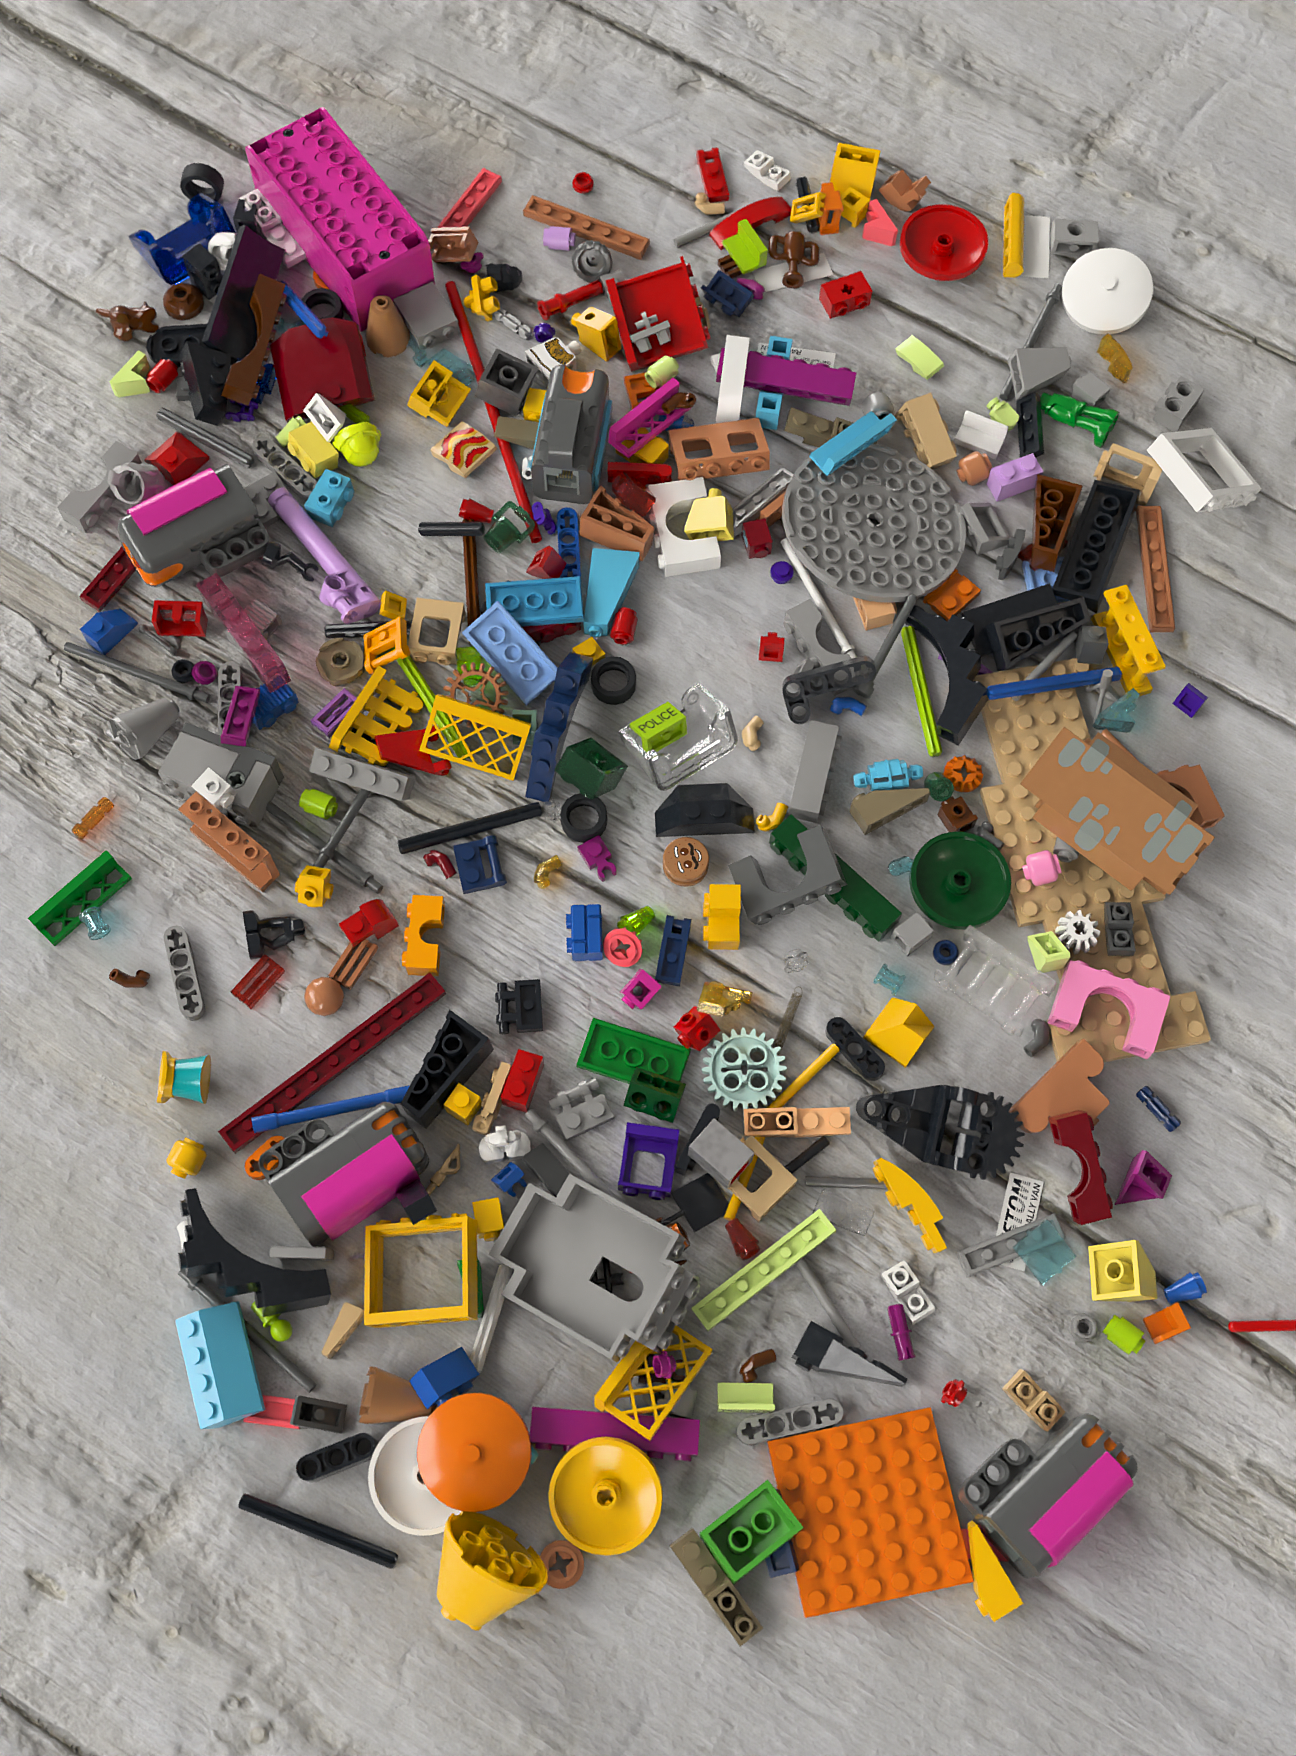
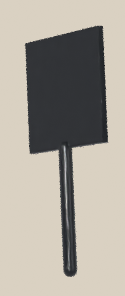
M706 1173L671 1193L681 1211L663 1220L660 1224L666 1226L684 1215L695 1233L725 1216L729 1203L714 1178L709 1173Z

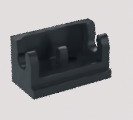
M238 199L233 216L237 232L240 226L246 225L260 236L255 218L257 213L255 203L252 204L251 210L245 211V200Z

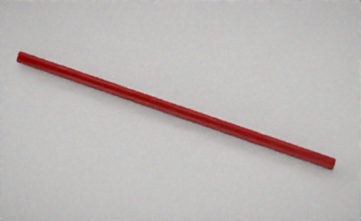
M449 281L445 284V288L454 315L458 320V326L477 383H479L485 368L456 283ZM484 402L495 433L497 420L500 416L497 407ZM496 438L532 543H538L542 540V536L537 522L534 520L532 507L510 442Z

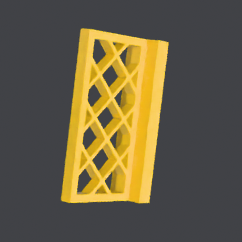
M436 694L419 751L514 781L531 723L451 697ZM437 710L447 713L452 723L439 729L434 720ZM452 715L457 716V717H460V718L457 719V720H454V718L452 717ZM464 719L470 720L475 730L462 736L456 723ZM476 723L482 724L484 726L478 728ZM434 725L436 731L430 733L432 726ZM453 725L460 738L447 744L441 731ZM487 727L494 728L499 738L486 744L480 731ZM499 730L507 732V734L502 736ZM438 733L444 746L437 750L426 747L429 737ZM477 733L483 746L471 752L465 738ZM511 734L522 737L519 747L509 751L504 738ZM501 740L507 753L494 759L488 746ZM462 741L468 754L460 758L453 756L449 747ZM485 748L491 761L481 765L476 762L472 754ZM446 749L449 754H446V753H443V752H440V751ZM517 752L516 758L514 760L511 754ZM470 756L472 762L465 760V758ZM509 756L513 763L511 774L500 771L496 762ZM494 764L496 769L487 766Z
M675 1325L672 1333L678 1336L679 1344L669 1345L666 1350L662 1349V1351L681 1350L683 1362L676 1363V1369H685L686 1378L684 1381L671 1383L670 1378L667 1379L668 1384L652 1387L650 1374L654 1373L653 1367L648 1368L647 1358L651 1354H657V1352L635 1340L625 1358L621 1359L595 1395L594 1407L603 1413L606 1410L648 1440L653 1438L713 1350L677 1325ZM695 1347L703 1352L699 1360L687 1361L685 1349ZM646 1374L648 1387L633 1390L631 1384L633 1377ZM669 1390L671 1400L668 1404L656 1405L653 1392ZM650 1393L652 1406L636 1409L634 1396ZM630 1396L632 1410L620 1411L613 1406L618 1398ZM653 1412L655 1422L648 1430L639 1424L638 1415Z

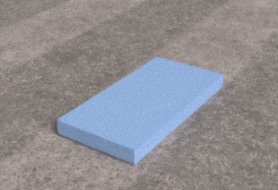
M499 601L494 603L462 632L489 665L494 667L497 673H501V678L506 681L507 685L526 706L555 681L557 666Z

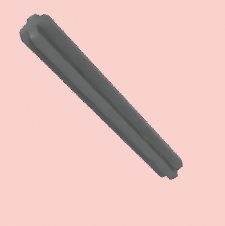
M160 408L156 416L159 421L242 466L250 468L254 463L253 455L168 409Z

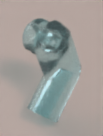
M280 317L278 325L274 324L273 326L276 333L282 335L288 329L305 325V323L299 319L289 324L285 323L283 318Z

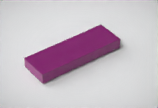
M235 686L221 734V743L246 747L260 698V689Z

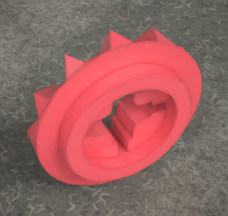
M626 927L622 929L615 928L606 935L603 941V950L606 957L613 964L620 967H629L636 964L644 949L641 946L642 940L637 938L635 932L626 930ZM621 941L623 944L631 945L626 951L620 948L616 949L621 944Z

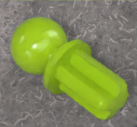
M255 1301L251 1306L252 1311L263 1322L262 1326L264 1328L271 1327L270 1332L273 1339L279 1342L288 1340L293 1332L291 1323L285 1319H279L281 1314L263 1317L261 1308L257 1309Z

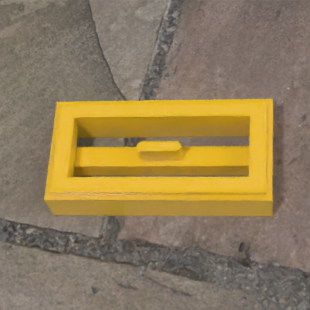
M818 192L793 200L790 222L797 224L822 217L823 212L820 211V208L824 207V203L821 200L825 199L826 194ZM815 202V204H812V205H805V204H808V203Z

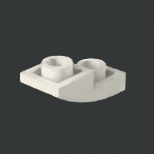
M758 150L744 162V167L753 176L776 191H779L792 179L790 171L774 165L773 157Z
M905 1260L882 1273V1277L896 1302L903 1305L905 1316L912 1325L935 1312L934 1305L919 1286V1280Z

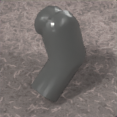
M984 821L976 830L978 836L992 843L1000 851L1004 843L991 834L994 826Z
M1041 1019L1032 1021L1031 1027L1034 1032V1039L1023 1047L1026 1054L1030 1057L1037 1054L1049 1042L1050 1027L1046 1021Z

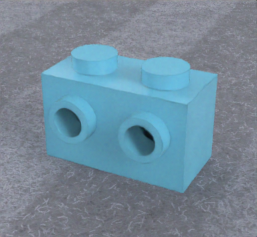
M328 469L324 470L304 504L306 513L311 519L333 527L335 522L341 519L346 503L350 502L354 496L351 478Z

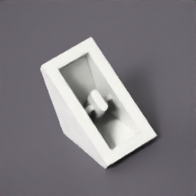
M318 393L315 394L303 410L327 442H331L344 425L346 413Z

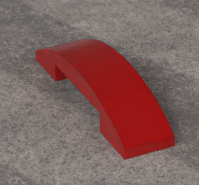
M770 197L756 201L725 218L709 232V236L719 249L723 250L725 247L722 244V240L738 234V222L747 219L753 229L770 220L778 223L791 216L792 208L783 197Z

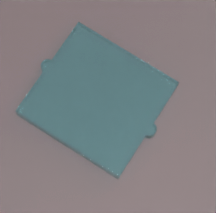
M1047 1219L1032 1231L1028 1230L1026 1232L1027 1235L1012 1247L1042 1285L1056 1273H1061L1062 1268L1076 1257Z

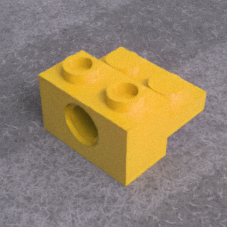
M433 360L411 393L407 406L423 417L427 418L430 416L445 427H448L469 395L471 388L452 377V371Z

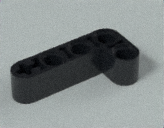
M860 656L786 677L782 684V692L790 720L795 724H804L809 720L810 704L808 698L871 681L876 675L874 661L868 656ZM866 664L868 673L863 674L861 665ZM851 667L854 668L855 677L853 678L850 669ZM839 670H843L848 675L844 680L839 681L834 678V674ZM814 677H821L824 680L823 684L819 687L811 685L810 681ZM791 683H796L800 686V690L796 693H791L787 690V686ZM797 706H802L806 709V713L802 716H797L793 713V709Z

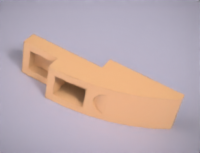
M850 1107L744 1109L745 1136L752 1135L753 1137L793 1138L851 1135Z

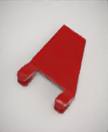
M432 726L430 733L436 731L434 726ZM426 728L375 735V741L382 760L439 776L449 774V770L452 768L449 760L445 759L432 763L430 754L419 751ZM437 733L429 737L428 741H437L439 734Z

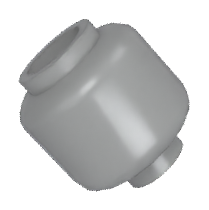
M882 392L870 394L862 404L864 416L872 411L882 420L890 413L893 416L895 413L890 398Z

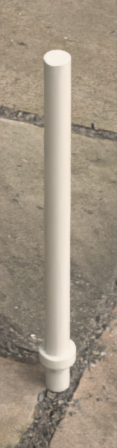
M782 539L781 545L842 649L841 654H849L852 659L856 658L854 646L849 644L804 564L793 551L788 539Z

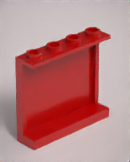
M683 256L680 257L681 263L618 283L615 282L614 278L605 280L631 372L649 367L664 356L675 359L708 348L707 340L711 339L708 327L702 326L701 319L705 318L702 306H697L695 298H698L699 294L696 284L691 285L689 277L693 276L690 263L685 264ZM642 312H646L647 317L656 314L658 321L650 324L651 327L668 320L671 327L669 328L670 342L660 345L657 335L654 334L648 337L652 349L643 353L639 351L635 342H632L630 335L647 329L646 326L637 329L635 324L643 320Z

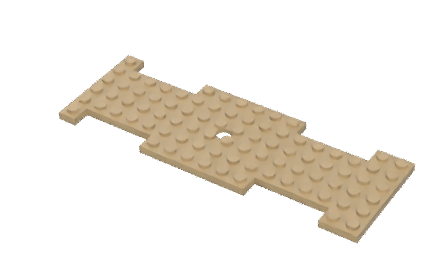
M1077 658L1056 661L1040 678L1093 670L1092 664L1077 663ZM1038 665L977 675L973 681L981 682L986 688L990 685L1023 681ZM1075 688L1023 695L1018 701L1013 700L1011 697L989 700L988 698L981 713L1002 784L981 788L980 795L988 822L994 826L992 835L1004 843L1000 852L1010 870L1011 890L1009 896L1018 928L1043 923L1045 932L1052 931L1059 938L1060 935L1055 933V929L1059 926V919L1061 917L1065 918L1067 912L1071 911L1075 915L1078 910H1081L1084 917L1091 913L1090 921H1098V925L1095 928L1100 931L1099 937L1096 938L1098 942L1095 947L1090 946V950L1086 953L1080 949L1078 954H1074L1073 948L1070 947L1068 950L1070 952V959L1063 969L1056 970L1059 981L1061 982L1064 970L1070 960L1083 961L1089 967L1096 970H1108L1116 977L1133 979L1141 986L1158 988L1164 994L1169 995L1170 1000L1154 1053L1209 1042L1211 1038L1196 991L1173 996L1170 994L1143 908V904L1163 901L1166 897L1143 879L1130 891L1080 853L1078 858L1071 862L1058 860L1062 873L1058 874V879L1055 882L1035 886L1031 879L1026 880L1022 866L1027 865V856L1044 850H1049L1054 855L1053 850L1057 836L1032 818L1038 810L1034 806L1040 799L1020 785V783L1063 727H1066L1083 741L1090 738ZM1105 902H1131L1134 919L1132 932L1136 950L1134 956H1108L1104 921ZM1075 930L1076 934L1079 935L1081 933L1079 930ZM1101 993L1088 997L1085 1001L1079 1023L1073 1032L1048 1024L1050 1027L1049 1037L1056 1061L1078 1040L1083 1038L1100 1054L1103 1062L1136 1056L1122 1051L1130 1025V1015L1123 1002L1115 996Z

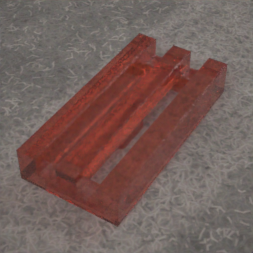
M264 954L230 992L251 1010L285 973V970ZM268 963L269 966L265 969V971L256 978L253 984L242 995L240 992ZM272 973V975L263 983V981ZM263 983V985L253 994V992Z

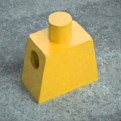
M589 307L582 314L576 312L572 316L571 324L577 327L580 342L604 361L610 360L622 348L616 317L593 307Z

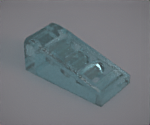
M444 348L427 361L430 366L433 360L441 363L447 359L441 365L452 371V377L466 386L476 379L472 365Z

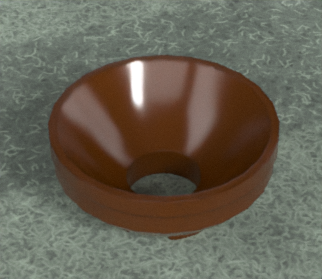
M178 283L171 286L165 292L163 306L166 313L173 319L189 320L196 317L202 311L204 298L196 286L189 283ZM180 290L187 292L182 298L175 297L176 292Z

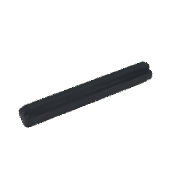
M406 620L407 634H410L412 620ZM390 621L326 624L324 632L326 638L364 637V634Z

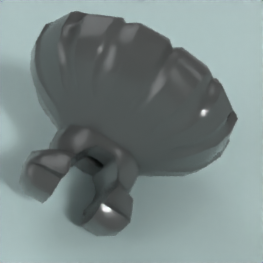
M598 241L582 242L575 249L572 256L574 272H576L580 279L586 282L598 280L599 276L610 273L613 260L610 251H608L604 244Z

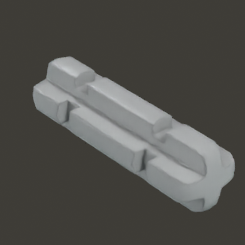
M503 307L494 312L495 319L503 322L506 327L516 334L519 333V336L523 339H528L532 335V328L527 324L523 325V321L510 312L507 314L508 311Z

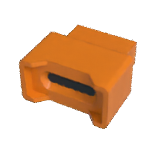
M833 182L822 183L820 192L826 195L825 199L821 200L824 203V207L820 208L823 216L818 217L820 235L839 233L841 212L844 210L840 191H834Z

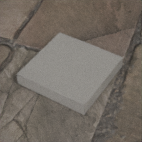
M272 1246L270 1247V1257L278 1259L334 1260V1251L326 1247Z

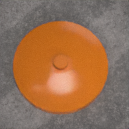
M466 1393L453 1397L441 1404L425 1422L417 1445L419 1471L429 1491L445 1505L465 1512L490 1510L507 1501L524 1482L532 1456L530 1434L520 1414L503 1399L486 1393Z

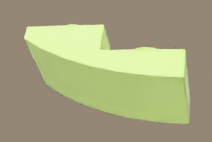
M913 335L895 349L899 357L912 365L914 372L927 380L944 367V363L939 357Z

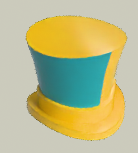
M162 1051L157 1103H165L170 1098L176 1096L206 1104L211 1075L210 1055L177 1059L172 1058L168 1051Z

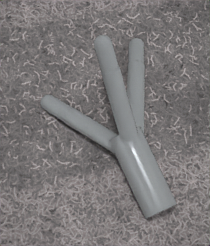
M1110 669L1103 671L1100 683L1086 688L1087 692L1096 689L1101 690L1094 717L1095 721L1099 720L1106 691H1109L1116 699H1120V695L1110 685L1113 672Z

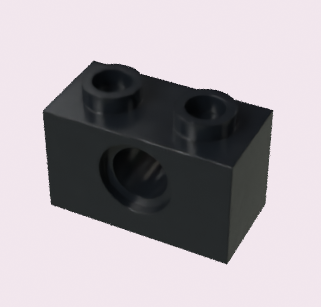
M198 243L182 255L191 284L196 286L202 295L210 300L217 295L223 277L217 258Z

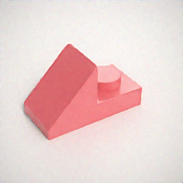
M878 200L870 201L866 213L868 222L864 225L862 238L894 246L898 229Z

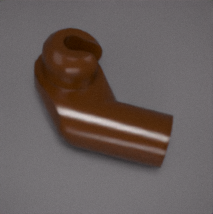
M678 392L662 404V410L666 414H670L676 408H692L697 401L696 396L692 393Z
M117 968L113 969L109 974L110 980L125 988H143L148 984L147 981L150 978V974L143 970H138L135 977Z

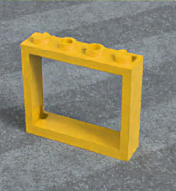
M452 1213L451 1218L430 1215L426 1217V1220H421L415 1225L407 1217L401 1218L399 1223H391L390 1220H380V1222H376V1225L365 1226V1326L386 1328L478 1320L477 1220L468 1217L467 1213ZM462 1230L463 1306L383 1312V1238Z

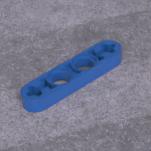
M566 507L557 513L558 553L562 559L566 556H573L576 558V561L572 564H566L560 578L568 577V572H572L573 577L581 576L578 515L574 509ZM565 517H570V528H565ZM567 535L573 536L575 540L574 542L567 544L562 541V538Z

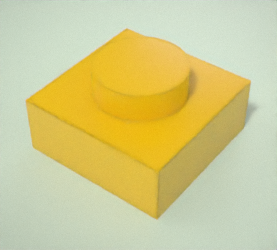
M385 591L381 596L379 614L392 620L398 617L405 619L407 599Z
M593 637L572 648L573 653L593 657L592 666L605 658L604 651Z

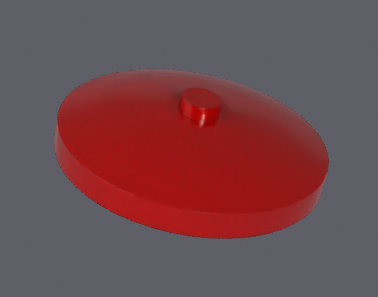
M936 204L919 209L906 220L900 236V251L906 263L920 275L939 281L959 280L971 275L982 265L988 249V235L981 221L969 211L954 205Z

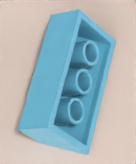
M240 1302L198 1310L176 1319L175 1322L200 1429L220 1428L266 1410Z

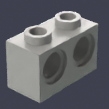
M1180 376L1176 383L1171 382L1165 392L1167 396L1164 399L1161 397L1154 407L1156 414L1153 420L1173 432H1178L1198 404L1204 388Z

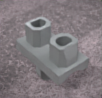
M642 312L643 320L635 324L637 329L644 326L647 329L630 335L632 342H635L639 351L643 353L652 349L648 339L651 335H657L660 345L670 342L669 328L671 327L668 320L651 327L650 324L658 321L656 314L647 317L646 312Z

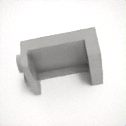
M433 281L393 299L394 305L415 337L420 351L430 349L436 344L452 339L459 334L458 320Z

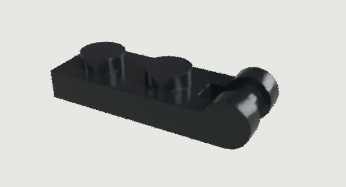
M708 1104L705 1107L675 1166V1172L685 1176L687 1170L693 1171L696 1162L688 1156L689 1146L714 1118L717 1121L719 1120L720 1108L716 1104Z

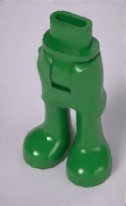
M1043 392L1040 397L1041 409L1045 410L1044 414L1073 428L1076 426L1088 430L1094 435V445L1099 448L1104 446L1109 432H1112L1120 413L1113 409L1089 406L1086 402L1078 401L1067 395L1057 393L1050 395Z

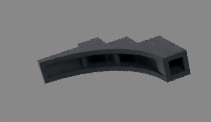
M915 605L905 624L913 626L916 631L931 642L940 654L948 672L949 692L945 707L936 723L937 736L959 746L988 701V689L981 682L973 681L981 669V656L976 651L967 649L975 636L974 623L965 617H958L956 615H952L949 621H946L942 616L932 615Z
M197 1189L185 1190L184 1200L180 1201V1211L182 1217L187 1216L188 1225L184 1226L186 1242H183L182 1252L178 1253V1262L180 1269H185L186 1278L216 1273L218 1289L223 1288L225 1298L254 1292L256 1308H261L263 1317L329 1304L331 1290L326 1269L308 1271L281 1269L261 1263L241 1253L228 1243L213 1227L202 1208Z

